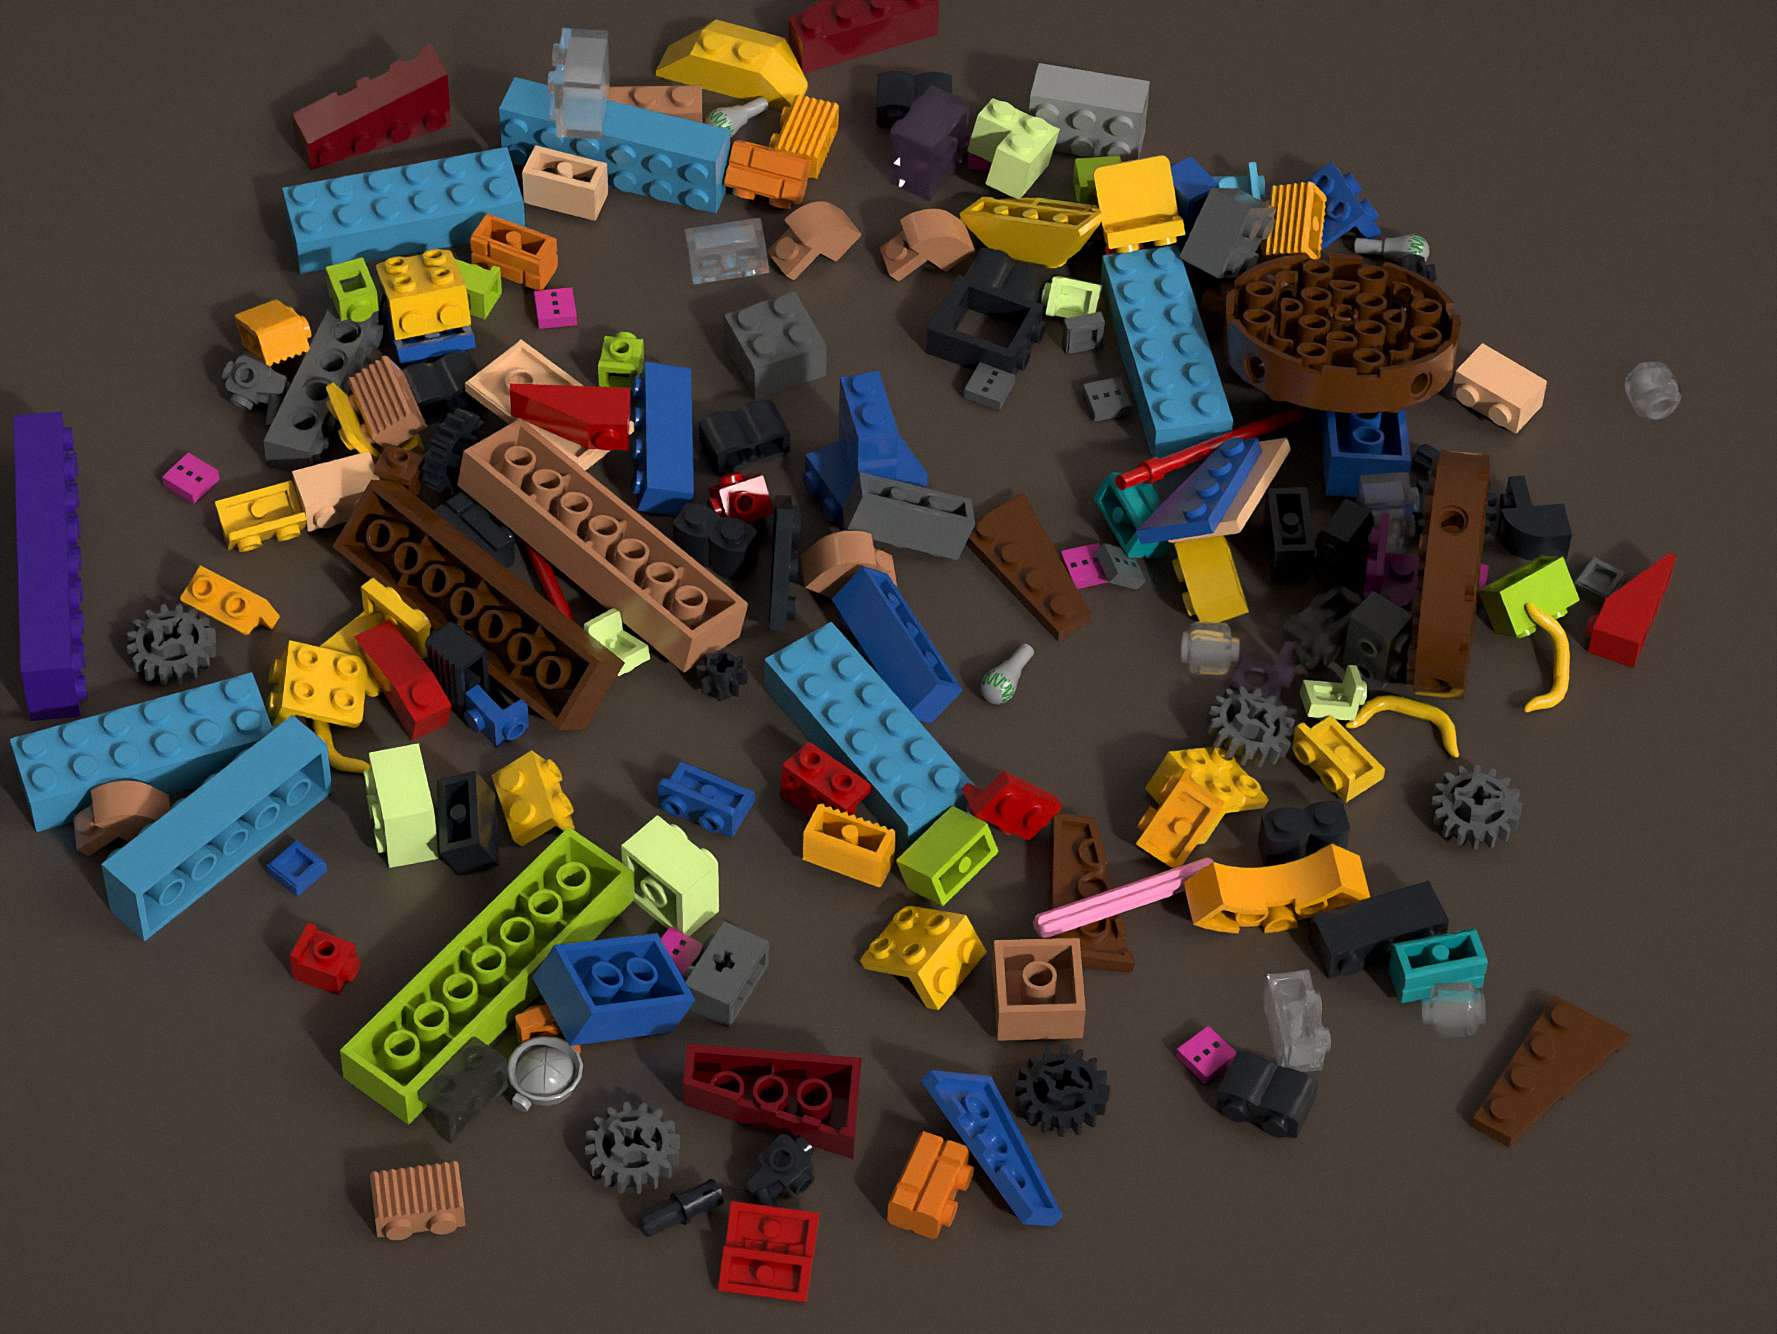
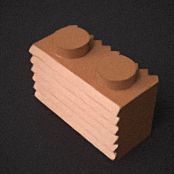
M382 356L381 360H375L374 364L368 365V368L362 369L361 373H355L354 377H349L348 379L353 392L352 395L348 396V400L354 411L360 417L363 416L365 423L360 425L361 431L371 445L377 443L383 449L387 444L399 446L427 428L404 372L388 356Z
M444 1162L441 1165L435 1163L432 1166L426 1164L423 1167L418 1165L415 1168L408 1167L406 1169L399 1168L398 1170L390 1169L388 1172L382 1170L379 1173L375 1171L370 1173L377 1238L387 1237L391 1240H403L410 1237L412 1233L431 1231L442 1235L453 1232L457 1227L466 1226L458 1162Z

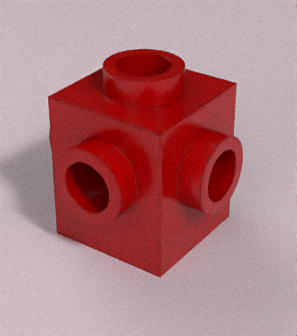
M741 471L733 472L719 477V484L708 488L711 498L707 499V506L715 510L721 517L736 518L755 527L757 525L756 519L774 514L763 475L750 473L742 476Z

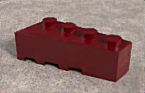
M822 0L788 18V44L803 74L937 35L938 0Z
M432 44L419 49L421 55L406 63L401 58L389 64L390 71L372 80L366 76L356 81L351 90L343 95L334 92L292 113L295 140L311 170L452 126L448 74Z
M687 1043L683 1078L684 1105L776 1135L788 1134L793 1139L800 1134L811 1146L854 1159L862 1058Z

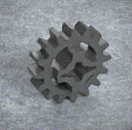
M178 603L174 611H169L168 607L162 604L160 607L161 613L155 614L148 609L145 611L147 619L145 622L138 619L133 621L135 631L127 633L129 644L127 645L129 661H133L136 673L144 670L147 681H151L155 676H159L161 685L165 686L169 678H175L178 685L183 684V676L189 675L193 679L199 678L197 668L200 667L208 670L210 668L209 658L216 657L215 644L217 641L215 629L211 628L208 616L199 618V613L195 609L185 613L183 605ZM193 635L198 638V644L194 643ZM146 644L150 646V654L145 650Z
M1240 686L1237 694L1228 688L1222 697L1218 695L1215 697L1205 722L1209 724L1206 730L1207 735L1217 736L1213 746L1215 748L1224 746L1227 749L1225 757L1230 758L1235 754L1240 757V764L1245 765L1248 759H1251L1257 767H1262L1265 759L1274 765L1279 756L1282 758L1286 756L1294 739L1295 731L1292 730L1295 720L1294 718L1284 717L1288 708L1286 706H1275V696L1272 695L1265 699L1261 697L1260 689L1256 688L1253 694H1248L1245 687Z
M1475 765L1473 772L1468 773L1463 766H1459L1457 777L1447 772L1444 774L1443 783H1436L1430 806V811L1434 812L1433 824L1444 825L1442 831L1444 838L1452 834L1456 835V845L1461 846L1465 840L1471 841L1473 850H1477L1479 843L1484 841L1490 849L1494 848L1496 837L1507 842L1510 831L1518 829L1523 803L1518 802L1519 789H1509L1511 781L1509 777L1498 780L1496 778L1497 769L1492 768L1488 774H1484L1480 765Z
M624 1102L622 1112L617 1113L610 1106L607 1108V1120L600 1117L593 1119L594 1130L586 1132L587 1146H585L586 1161L590 1162V1173L592 1176L601 1174L604 1187H607L614 1181L618 1183V1193L623 1194L627 1185H632L636 1194H641L642 1184L648 1183L653 1189L658 1188L659 1175L667 1179L672 1177V1165L679 1164L680 1136L675 1134V1123L673 1120L663 1122V1110L659 1108L652 1114L647 1113V1103L642 1102L638 1110H632L629 1102ZM656 1137L662 1145L661 1151L657 1150V1144L654 1142ZM605 1144L609 1146V1152L611 1153L609 1158L603 1150Z

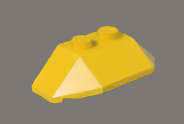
M714 20L669 45L656 69L657 77L691 86L702 85V89L742 100L752 101L762 96L766 99L768 107L783 110L785 106L791 107L795 96L800 94L804 97L808 89V82L786 38L720 20Z
M981 197L959 213L961 221L987 248L1004 251L1016 261L1044 265L1046 268H1058L1066 264L1070 257L1081 250L1103 221L1102 212L1096 205L1021 197L1020 200L1014 197L1000 200L994 199V197Z

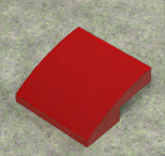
M731 1201L718 1291L807 1302L820 1212Z

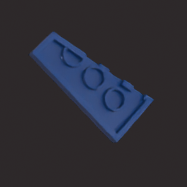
M1236 437L1224 441L1136 530L1140 543L1147 544L1213 534L1262 453L1258 438L1242 440Z
M930 1070L921 1080L922 1084L1020 1222L1027 1225L1054 1226L1063 1217V1214L992 1077Z

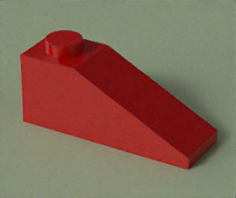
M510 383L512 416L521 418L530 424L587 449H602L606 451L628 450L631 417L630 388Z
M1670 553L1665 555L1607 597L1600 613L1592 612L1585 631V635L1591 636L1588 653L1632 668L1635 667L1670 583L1676 555Z
M391 620L353 637L356 646L411 741L448 724L452 707L450 701L431 669Z

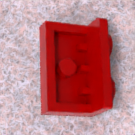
M1004 770L984 790L968 782L961 788L968 801L966 807L972 816L996 825L1007 835L1013 833L1028 841L1063 808L1057 796Z

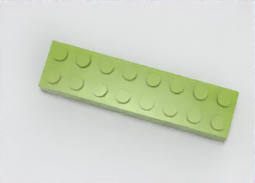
M568 827L340 1050L343 1078L409 1125L515 1019V1016L520 1014L540 994L533 976L554 945L593 941L635 900L633 870Z

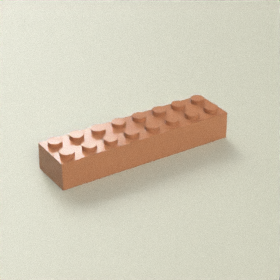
M520 418L464 450L457 485L606 609L615 608L620 611L623 623L681 671L686 672L703 661L706 653L712 654L719 651L740 637L748 603Z

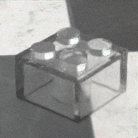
M562 28L560 44L554 43L552 49V66H556V70L549 71L548 94L555 95V98L550 99L549 120L556 121L557 137L602 140L610 89L608 31Z

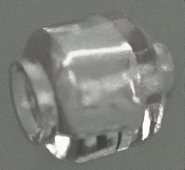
M1658 361L1639 364L1630 372L1624 383L1625 392L1634 411L1640 417L1658 420L1668 417L1675 411L1682 397L1681 388L1673 371L1667 364Z
M1194 622L1190 625L1189 631H1182L1180 662L1187 663L1188 670L1194 674L1224 675L1229 670L1230 662H1238L1240 639L1232 637L1231 628L1228 624Z
M1470 981L1434 984L1430 991V998L1422 999L1424 1024H1432L1435 1034L1440 1038L1475 1035L1480 1024H1486V1004L1483 990L1477 991L1474 984Z

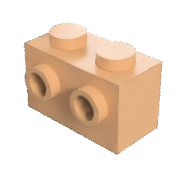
M535 145L522 171L524 203L596 221L608 196L607 163Z
M1482 343L1456 370L1451 396L1459 400L1463 405L1471 407L1490 418L1495 424L1517 434L1542 407L1547 381Z
M369 451L292 471L298 501L302 513H305L307 518L306 528L308 532L321 528H330L336 524L347 522L371 479L380 480L379 476L374 474L375 465Z

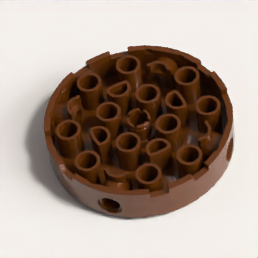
M1330 253L1329 260H1309L1308 254H1297L1258 264L1245 271L1235 280L1234 288L1231 292H1227L1221 344L1224 357L1241 379L1267 393L1268 397L1272 400L1287 401L1308 408L1332 412L1372 413L1385 411L1396 413L1404 407L1429 400L1443 389L1451 379L1455 367L1461 325L1460 315L1455 314L1453 310L1454 302L1440 287L1427 278L1404 267L1385 262L1382 267L1362 263L1363 256Z
M1441 449L1439 459L1433 458L1431 477L1429 476L1427 495H1425L1423 530L1419 541L1418 581L1413 601V632L1407 662L1406 685L1414 686V695L1464 700L1485 533L1491 469L1490 454Z

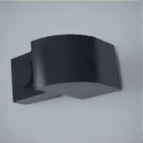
M1510 476L1506 493H1501L1500 495L1501 513L1496 533L1500 543L1513 555L1529 561L1541 555L1559 556L1567 559L1572 531L1564 503L1532 506L1525 476Z

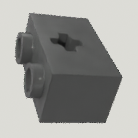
M723 921L715 935L710 933L707 936L701 949L700 960L695 967L690 965L687 968L683 979L695 998V1002L689 1010L730 1028L769 965V940Z

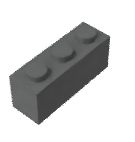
M863 472L858 473L842 508L845 531L868 532L872 534L873 540L889 543L898 548L906 547L929 553L935 557H947L955 560L959 559L975 526L972 500L969 498Z

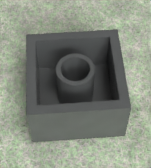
M1211 188L1179 258L1217 278H1238L1245 271L1256 266L1259 254L1256 252L1262 239L1265 240L1273 230L1275 224L1273 216L1276 208L1237 188Z
M796 291L724 314V345L754 399L826 376L827 345Z

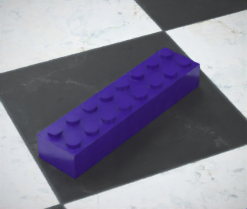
M62 411L14 415L20 666L31 721L81 717L80 700H87L86 677L83 675V667H86L84 642H81V634H85L83 610H79L80 602H84L82 578H75L79 577V570H82V554L80 546H74L78 545V538H81V525L79 514L73 515L77 513V507H80L78 483H72L75 482V476H79L77 452L69 453V451H74L72 427L64 426Z

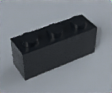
M1425 881L1314 914L1311 918L1308 939L1329 979L1339 975L1350 976L1358 973L1363 968L1379 963L1389 964L1390 958H1392L1393 944L1447 934L1449 919L1430 882Z

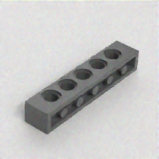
M370 275L377 290L379 311L373 312L372 316L366 321L354 322L351 319L341 321L333 300L331 301L309 346L310 349L305 354L263 441L267 466L292 472L325 461L329 447L328 441L332 433H338L341 426L340 421L334 418L327 407L326 401L330 397L326 386L333 382L348 396L352 395L353 392L348 383L349 377H354L355 373H361L362 369L368 368L370 353L373 347L377 348L382 340L383 325L387 319L386 313L389 311V307L378 276ZM357 276L341 280L340 284L355 281Z

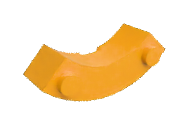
M1330 844L1305 858L1270 867L1239 868L1212 862L1184 882L1193 925L1227 933H1239L1240 927L1263 926L1264 933L1298 928V920L1310 918L1314 914L1370 898L1360 856L1334 844Z

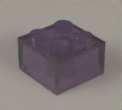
M931 85L922 97L918 96L915 98L908 114L903 120H897L890 132L889 138L892 141V153L889 158L891 184L925 200L930 201L968 155L970 102L934 85Z

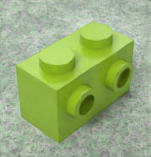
M1541 555L1478 590L1495 634L1513 635L1515 639L1523 638L1536 631L1535 625L1537 623L1528 614L1526 609L1527 603L1533 604L1552 618L1558 619L1567 614V607L1580 601L1564 558L1559 556Z
M951 806L905 850L896 862L908 889L943 907L999 851L986 822Z

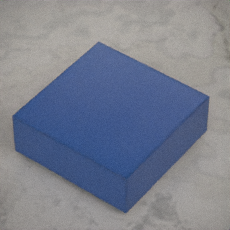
M295 840L266 865L267 873L297 897L327 872L326 862L298 840Z

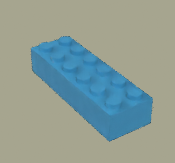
M514 77L499 107L501 148H508L513 164L525 166L536 145L607 163L608 187L715 214L728 189V186H724L730 159V130L517 77Z
M507 147L282 188L286 221L300 274L326 270L325 267L363 257L365 262L470 243L473 232L488 213L525 227L524 201Z
M1178 245L1102 256L1100 285H1103L1102 294L1151 456L1158 459L1232 431L1233 418L1183 260L1179 258L1180 251Z
M832 622L764 659V689L811 743L871 784V792L861 802L882 826H886L887 830L894 829L895 841L904 852L951 806L970 814L966 807L968 801L961 788L967 782L972 785L974 783Z
M253 672L11 738L10 743L16 770L35 830L40 832L74 822L73 816L92 804L91 790L107 783L136 781L148 784L168 795L201 787L210 775L219 773L233 762L238 753L244 749L251 748L265 737L272 726Z
M293 715L283 723L271 727L260 741L251 748L244 749L238 753L233 762L219 773L210 775L203 782L202 786L187 798L178 800L171 807L170 811L155 823L146 825L139 832L138 836L123 848H118L110 853L105 862L101 864L110 912L143 941L150 938L333 792L327 743Z

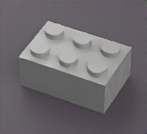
M1038 63L1030 94L1029 115L1042 118L1048 124L1060 129L1053 150L1055 152L1091 158L1120 155L1121 162L1137 160L1140 156L1145 135L1150 81Z

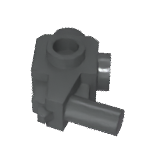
M246 355L238 357L236 362L233 360L229 361L222 374V381L225 382L227 390L232 394L229 400L231 403L247 411H251L253 405L257 407L261 403L268 405L265 427L270 428L291 385L288 382V378L275 372L269 365Z

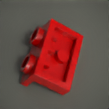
M810 742L806 743L782 764L779 796L810 818L817 805L822 803L825 808L831 806L833 810L839 809L841 813L847 811L848 816L855 815L856 805L871 792V784Z

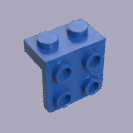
M1330 161L1303 181V183L1313 182L1326 195L1327 201L1325 202L1326 208L1324 209L1325 222H1323L1321 250L1354 226L1367 239H1375L1382 234V231L1375 222V219L1379 217L1378 212L1367 198L1363 201L1361 200L1358 193L1363 189L1350 172L1344 175Z

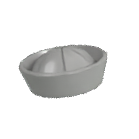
M540 1036L528 1039L516 1047L508 1060L507 1074L511 1085L531 1103L550 1106L562 1102L571 1095L582 1077L583 1063L579 1052L573 1046H569L567 1041L558 1037Z

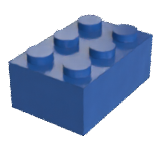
M1405 407L1396 413L1385 411L1344 413L1321 410L1319 431L1326 495L1341 498L1367 497L1380 500H1405L1411 466Z
M658 933L554 945L533 976L535 984L569 1046L673 1032L695 1002V998Z

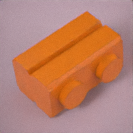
M737 140L734 141L724 186L732 187V194L735 196L754 200L755 194L769 197V205L790 209L791 204H800L804 199L813 160L812 158L767 146Z
M488 213L484 216L471 236L472 264H476L489 271L493 265L500 267L501 277L523 284L526 287L538 291L543 290L558 267V254H556L557 238Z
M925 1131L920 1132L888 1202L887 1221L891 1225L908 1231L911 1229L916 1234L933 1240L938 1237L942 1225L950 1227L958 1208V1202L954 1201L958 1190L965 1192L968 1189L974 1172V1167L969 1165V1149L967 1146L950 1140L944 1141L942 1137Z

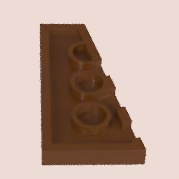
M1024 492L975 520V526L965 545L1058 642L1090 623L1091 613Z
M1057 813L1051 819L1049 910L1114 889L1113 882L1110 883L1106 871L1107 859L1096 819L1093 817ZM1119 914L1049 937V939L1080 938L1082 966L1131 973L1135 965L1132 951H1128L1125 936L1127 932L1123 918H1119Z
M1554 995L1474 1115L1471 1127L1510 1147L1547 1115L1548 1109L1560 1099L1564 1100L1574 1091L1575 1086L1588 1074H1594L1604 1065V1061L1615 1051L1619 1052L1628 1044L1630 1034Z

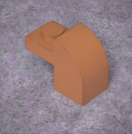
M817 201L798 208L784 219L790 227L767 250V253L786 277L795 280L820 253L837 262L862 234L842 209L828 202Z
M941 209L920 210L900 219L903 231L880 247L889 275L898 282L928 260L947 272L975 251L965 223L953 214Z
M852 530L830 534L818 540L800 556L805 588L833 598L862 566L887 573L897 587L892 555L874 548L872 534L868 532Z
M117 781L91 790L92 804L73 816L77 851L90 856L118 837L128 842L132 841L146 825L155 823L170 811L169 795L148 784L136 781Z

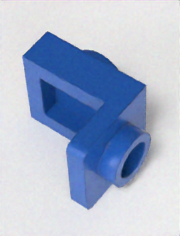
M479 685L465 692L466 711L464 712V717L468 725L476 733L481 731L496 748L508 740L517 739L529 727L528 705L523 699L502 710Z

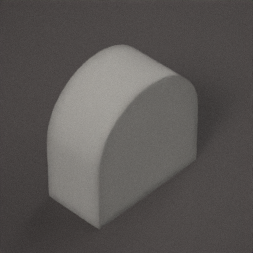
M516 1093L512 1098V1106L522 1112H527L532 1105L526 1097L519 1093Z

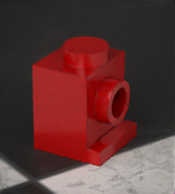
M309 922L289 955L293 979L336 995H340L347 981L352 982L355 979L360 968V958L357 957L355 943L319 931L315 924Z

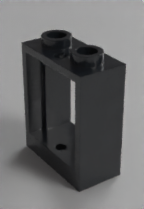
M958 275L927 327L926 353L974 371L981 362L1016 376L1019 370L1024 371L1027 368L1033 344H1040L1044 337L1047 323L1042 321L1043 304ZM969 309L1020 327L1008 348L957 331V328Z

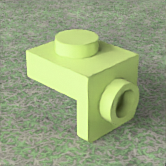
M1055 276L1052 279V283L1046 282L1041 304L1047 306L1046 315L1071 318L1098 312L1103 285Z
M615 608L584 624V630L625 662L617 676L630 672L636 666L650 659L648 645L623 630L621 613Z
M1356 665L1347 666L1343 683L1303 680L1300 696L1307 717L1324 720L1329 716H1333L1338 720L1355 721L1359 705H1364L1367 697V684L1365 681H1362Z

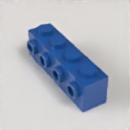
M645 361L639 377H633L630 388V399L636 400V407H634L631 415L634 431H636V438L631 449V461L636 462L637 470L634 471L632 477L631 492L632 494H637L638 511L678 516L684 505L690 503L694 494L691 368Z
M862 566L832 598L833 603L840 612L839 619L845 627L852 631L858 640L857 647L859 651L871 661L877 670V674L916 719L932 723L963 690L887 573Z

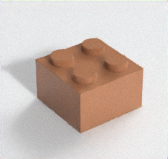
M1080 938L994 940L992 975L997 1041L1083 1038L1086 1008Z

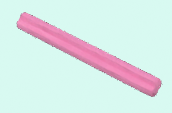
M1203 858L1039 913L1035 916L1033 928L1036 930L1038 937L1048 938L1184 892V882L1198 873L1204 866L1214 861L1211 858Z

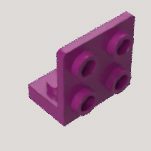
M1382 513L1380 527L1372 526L1370 551H1368L1365 570V582L1370 583H1364L1362 602L1374 591L1413 614L1414 593L1418 581L1419 557L1386 552L1390 514Z

